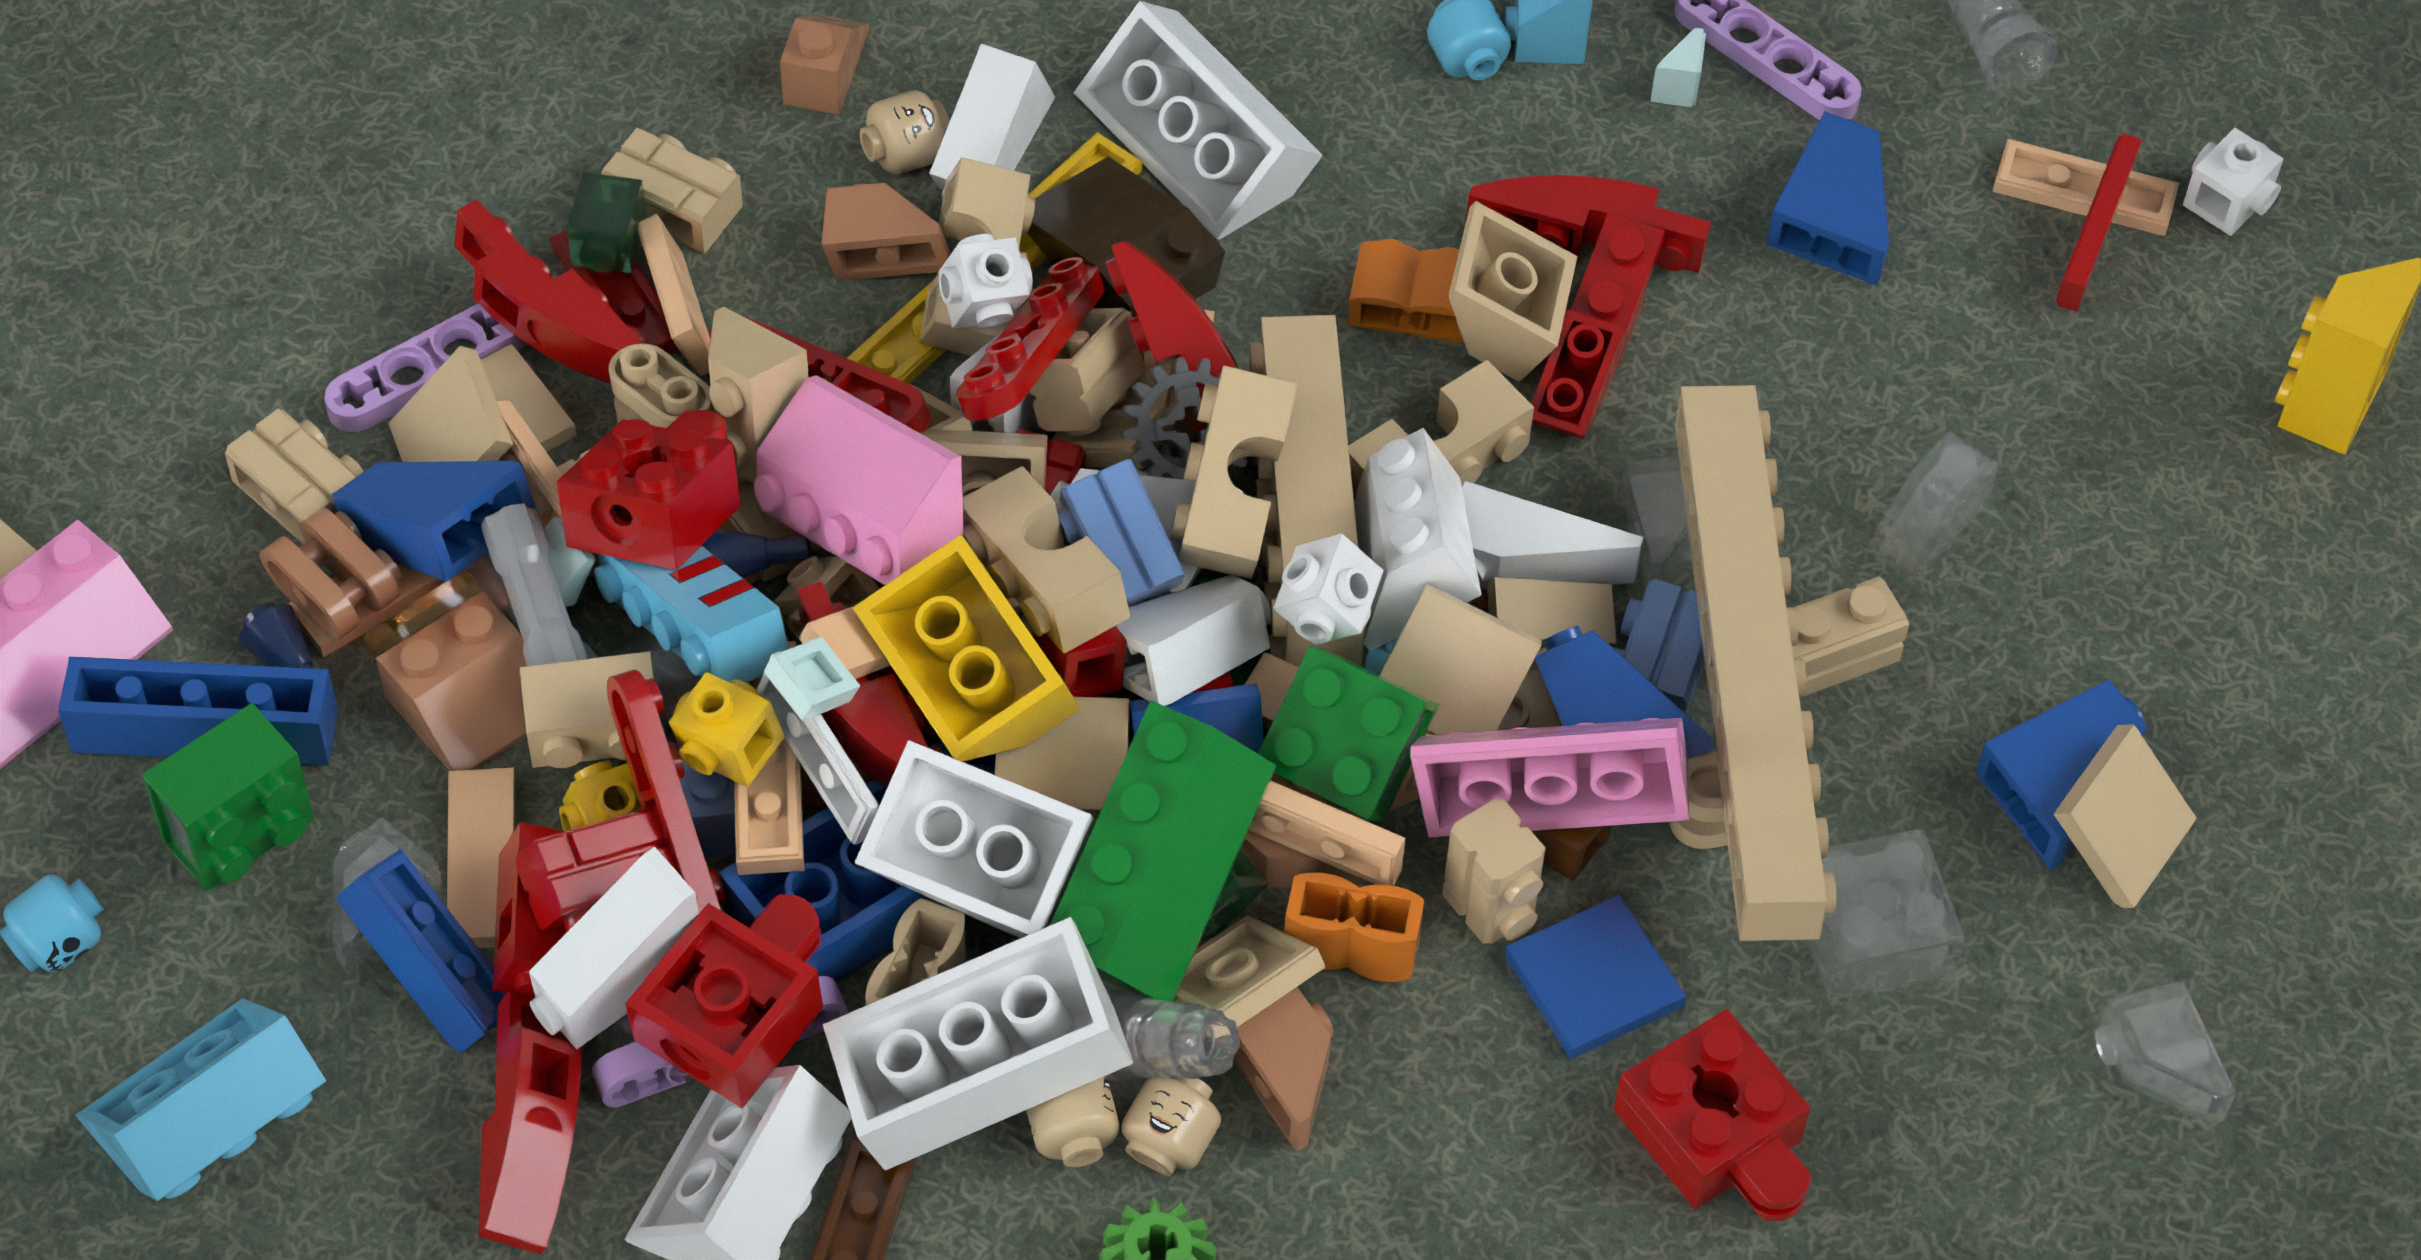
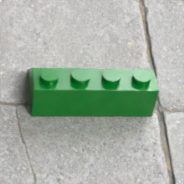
M1150 700L1050 926L1071 917L1076 924L1101 980L1170 1009L1275 772L1276 765L1213 726Z

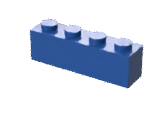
M69 656L58 713L72 753L169 757L244 707L253 703L298 753L300 764L329 765L338 717V707L329 669Z

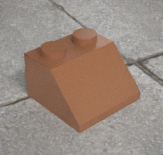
M481 591L376 658L385 698L449 771L476 770L527 737L520 667H527L522 653L523 638L514 625L488 596Z

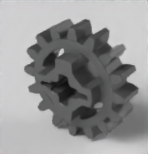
M1184 357L1175 358L1173 360L1172 375L1168 376L1163 368L1156 365L1150 369L1151 378L1155 384L1149 387L1146 384L1136 382L1131 387L1141 400L1139 405L1122 407L1121 413L1135 419L1134 428L1121 432V439L1137 440L1139 448L1131 454L1129 459L1133 463L1147 459L1151 466L1146 476L1161 477L1165 473L1169 475V478L1184 480L1185 468L1192 443H1190L1187 433H1177L1176 430L1164 432L1162 428L1183 419L1185 407L1189 408L1191 417H1198L1201 398L1196 384L1204 387L1205 384L1217 386L1221 372L1215 377L1209 375L1211 368L1210 359H1199L1194 371H1189ZM1170 388L1171 404L1161 418L1149 420L1155 401L1165 390ZM1208 425L1203 426L1202 430L1194 432V443L1204 445ZM1163 440L1176 449L1183 467L1166 460L1157 451L1152 442ZM1242 457L1231 463V465L1242 468L1247 464V461Z

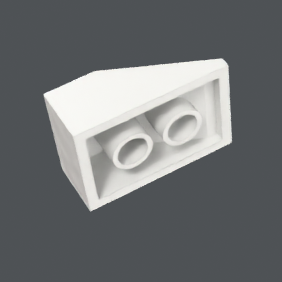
M908 740L854 863L992 927L1023 938L1050 926L1096 820L1089 813Z

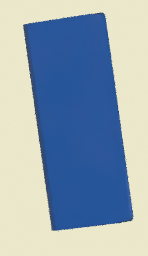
M399 849L360 875L337 896L339 905L451 1048L462 1053L497 1026L498 1004L506 993L492 991L493 966L402 849Z

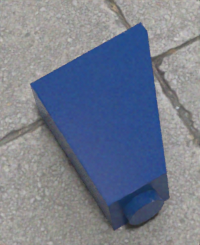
M1824 111L1773 210L1767 245L1876 286L1878 285L1889 246L1879 131L1861 125L1854 120L1844 119Z
M515 461L377 462L332 494L337 511L344 512L353 521L361 534L362 541L373 552L377 549H382L395 563L445 582L451 580L489 552L481 530L485 517L498 512L504 506L525 503L526 507L536 509L522 465Z
M1574 626L1543 640L1547 651L1536 655L1535 661L1563 726L1580 723L1599 724L1640 721L1647 718H1682L1688 759L1699 754L1716 751L1712 736L1596 632L1590 631L1582 635L1579 626Z
M2110 679L1984 743L1975 774L2049 869L2060 865L2074 846L2054 816L2056 809L2117 725L2134 724L2142 737H2144L2147 729L2139 707L2130 698L2123 697Z

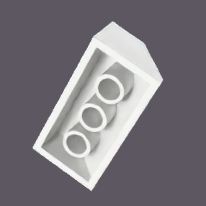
M1138 2L1074 91V94L1142 161L1148 170L1184 206L1191 210L1203 226L1218 240L1293 196L1323 156L1178 11L1150 3Z
M1071 917L823 1024L857 1137L885 1171L1133 1064L1114 1006Z

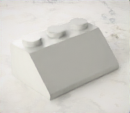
M1424 428L1404 438L1390 441L1381 450L1368 457L1354 499L1358 548L1384 570L1371 605L1370 618L1365 625L1364 645L1369 651L1398 638L1426 583L1466 603L1481 596L1459 475Z
M801 1065L775 1068L743 1109L711 1089L626 1235L625 1240L668 1260H778L780 1257L779 1247L793 1222L809 1206L812 1198L811 1190L822 1170L837 1155L842 1146L843 1140L841 1136L851 1120L849 1109Z

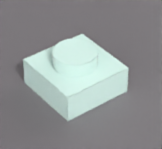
M822 636L773 655L763 671L802 721L849 703L860 687L859 683Z

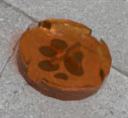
M466 570L411 603L403 611L395 615L394 618L377 625L363 635L365 637L363 642L373 657L377 658L475 596L483 588L472 571L468 572Z

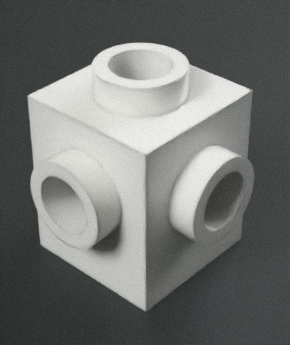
M2234 128L2218 145L2214 142H2209L2195 159L2192 166V177L2183 206L2232 236L2254 212L2263 215L2272 206L2281 190V185L2276 183V179L2284 158L2271 151L2265 144L2252 139L2237 128Z
M978 234L967 237L958 243L938 272L940 294L942 300L947 305L952 329L977 325L981 328H991L1010 322L1029 297L1033 284L1030 264L1025 257L1021 258L1016 237L994 240L991 234Z
M1342 533L1298 545L1294 550L1291 561L1283 572V583L1273 609L1292 624L1300 636L1315 645L1360 634L1370 618L1371 605L1384 570Z

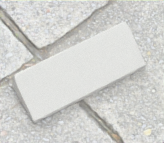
M780 651L771 654V657H770L769 661L771 660V658L773 657V655L780 653ZM764 673L757 691L763 698L771 702L785 740L850 842L852 841L854 845L864 842L880 806L822 714L802 721Z

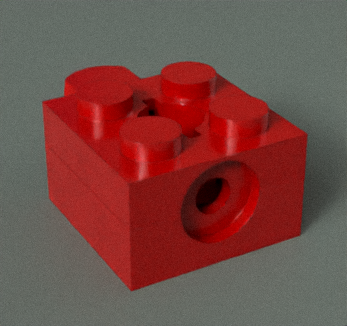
M710 410L685 411L667 428L650 425L644 420L622 419L557 481L566 547L678 570L740 507L733 443L726 439L725 418L719 413Z
M780 894L774 897L751 925L747 927L710 903H707L625 1003L634 1041L743 1109L823 1009L818 970L806 963L821 945L822 941L819 917L815 908L804 898L796 895Z
M1728 1009L1723 1010L1620 1075L1613 1110L1695 1210L1732 1186L1737 1189L1756 1214L1768 1222L1784 1221L1792 1218L1802 1208L1810 1185L1811 1174L1791 1148L1801 1143L1811 1107Z

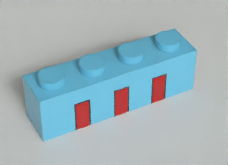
M703 546L678 570L597 554L600 566L595 568L594 575L604 599L608 603L615 602L626 611L631 621L637 627L643 626L651 632L665 651L672 650L682 658L695 676H703L708 672L727 682L738 679L747 683L763 676V671L769 662L771 654L788 650L780 608Z

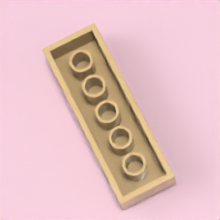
M1336 315L1261 317L1260 342H1249V372L1298 383L1285 442L1278 461L1251 456L1252 465L1258 466L1259 479H1255V498L1271 501L1260 549L1261 567H1266L1267 574L1263 593L1268 600L1271 610L1272 634H1268L1270 642L1268 653L1299 668L1309 645L1327 649L1361 666L1365 626L1360 634L1315 645L1296 632L1295 627L1273 609L1283 583V572L1291 561L1296 546L1342 533L1358 547Z

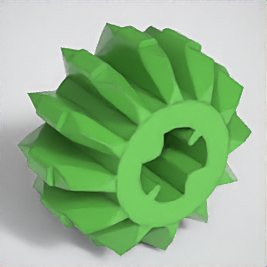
M1153 1197L1148 1202L1146 1214L1142 1215L1126 1205L1125 1209L1121 1212L1122 1225L1108 1224L1103 1233V1244L1107 1248L1102 1249V1252L1099 1253V1260H1150V1254L1153 1252L1164 1253V1260H1216V1248L1212 1242L1205 1241L1207 1239L1208 1227L1204 1223L1203 1218L1186 1222L1187 1209L1182 1201L1169 1213L1161 1212V1205Z

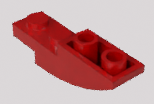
M1527 176L1475 185L1471 187L1468 195L1466 213L1467 220L1470 206L1477 201L1578 256L1577 260H1579L1585 242L1596 245L1606 216L1610 212L1665 230V240L1656 264L1669 271L1685 269L1696 273L1700 272L1706 254L1711 227L1710 221L1658 208L1659 188L1628 181L1590 176Z
M477 199L457 210L454 247L475 268L472 298L496 321L519 339L549 358L577 372L611 384L609 363L612 357L627 346L647 344L644 336L637 328L632 325L627 326L610 308L602 291L595 285H588L573 268L552 279L546 264L539 257L530 256L514 239L508 224L501 217L492 216Z
M1608 212L1571 310L1567 309L1564 316L1558 346L1549 355L1531 402L1534 406L1533 424L1582 440L1585 439L1603 402L1643 307L1645 290L1663 246L1665 230Z
M1127 240L1111 246L1115 258L1106 261L1107 269L1118 296L1128 292L1130 294L1137 316L1129 318L1128 323L1140 354L1151 350L1155 363L1179 354L1180 357H1184L1189 371H1194L1199 359L1207 358L1210 359L1211 367L1209 375L1214 377L1222 371L1223 365L1239 369L1234 356L1217 327L1196 299L1171 273L1155 259ZM1196 384V387L1199 388L1200 398L1202 399L1204 386ZM1209 423L1199 424L1195 426V430H1202L1203 426H1207Z
M821 581L797 589L802 631L809 622L845 610L842 602L831 603ZM874 672L856 678L855 680L859 683L860 687L849 703L821 713L848 756L885 788H888L908 740L943 754L938 745L927 746L921 733L926 729L922 711L911 694L903 695L893 673L877 679Z
M510 989L498 1004L495 1111L482 1125L478 1236L541 1255L547 1248L554 1225L572 1148L581 1079L582 1047L576 1049L561 1031L551 1035L541 1025L530 1007V1001L535 999V997L517 993Z

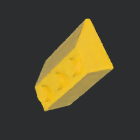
M2421 258L2340 275L2327 298L2316 294L2301 326V329L2311 332V335L2302 332L2288 362V366L2297 369V371L2288 370L2274 401L2284 406L2277 425L2278 427L2346 455L2389 369L2420 290Z
M962 534L853 607L861 622L956 760L962 762L1028 746L1081 709L1057 671Z

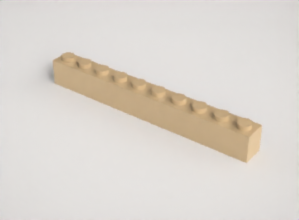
M1755 385L1681 386L1675 431L1739 941L1820 939L1825 913L1835 912L1836 882L1834 873H1824L1822 858L1827 857L1828 825L1826 818H1816L1814 803H1819L1821 777L1819 765L1808 764L1806 751L1811 750L1813 745V719L1811 711H1801L1799 697H1804L1806 670L1804 660L1794 659L1792 646H1796L1798 642V613L1796 607H1786L1785 595H1789L1791 591V564L1789 557H1779L1778 545H1782L1784 540V514L1782 507H1772L1771 496H1775L1777 492L1775 458H1765L1764 448H1768L1770 444V415L1768 410H1759Z

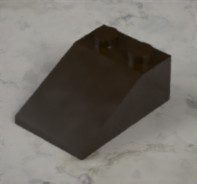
M1109 156L1036 197L1033 219L1027 232L1053 265L1068 258L1080 257L1085 264L1098 266L1106 289L1093 308H1124L1131 312L1132 317L1137 316L1129 292L1118 296L1107 269L1106 261L1115 258L1112 245L1124 240L1129 241L1171 273L1195 299L1216 287L1226 252L1189 208Z

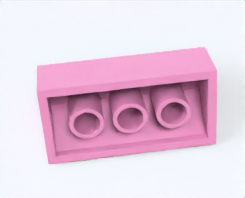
M817 375L805 379L756 451L757 477L754 481V493L759 509L884 585L906 572L958 535L962 534L964 537L961 456Z
M76 520L0 579V769L61 721L58 708L69 656L137 660L173 631L172 625L122 557L79 520Z
M1647 718L1640 721L1599 724L1580 723L1571 726L1542 728L1517 727L1511 730L1471 733L1450 732L1443 735L1421 736L1411 746V761L1428 838L1450 836L1453 823L1495 798L1496 800L1504 799L1521 818L1520 828L1528 827L1531 831L1690 820L1688 754L1682 718Z

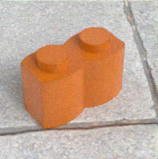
M1395 239L1361 242L1349 297L1348 325L1399 334L1408 333L1412 336L1454 343H1464L1448 297L1459 249L1445 247L1419 251Z
M1316 872L1298 874L1293 878L1285 915L1284 932L1318 948L1325 964V968L1322 970H1336L1348 967L1356 974L1371 980L1381 982L1406 981L1412 979L1420 939L1424 899L1410 890L1393 885L1376 884L1359 888L1352 882L1332 874Z

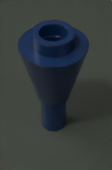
M717 530L702 545L742 578L771 567V564L801 561L811 557L810 541L803 535L768 539L767 536Z
M266 603L255 608L243 620L244 628L239 635L238 641L263 663L272 667L313 669L312 659L296 614L290 604L276 606L274 603Z

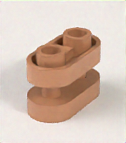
M320 508L300 523V530L306 542L300 547H297L287 537L281 536L259 553L261 562L275 585L324 634L334 641H339L359 626V617L353 607L361 601L372 611L379 612L400 596L397 582L402 579V576L395 562L382 549H377L373 552L362 541L361 534L353 521L342 511L333 514L326 508ZM322 563L342 583L337 585L317 565Z

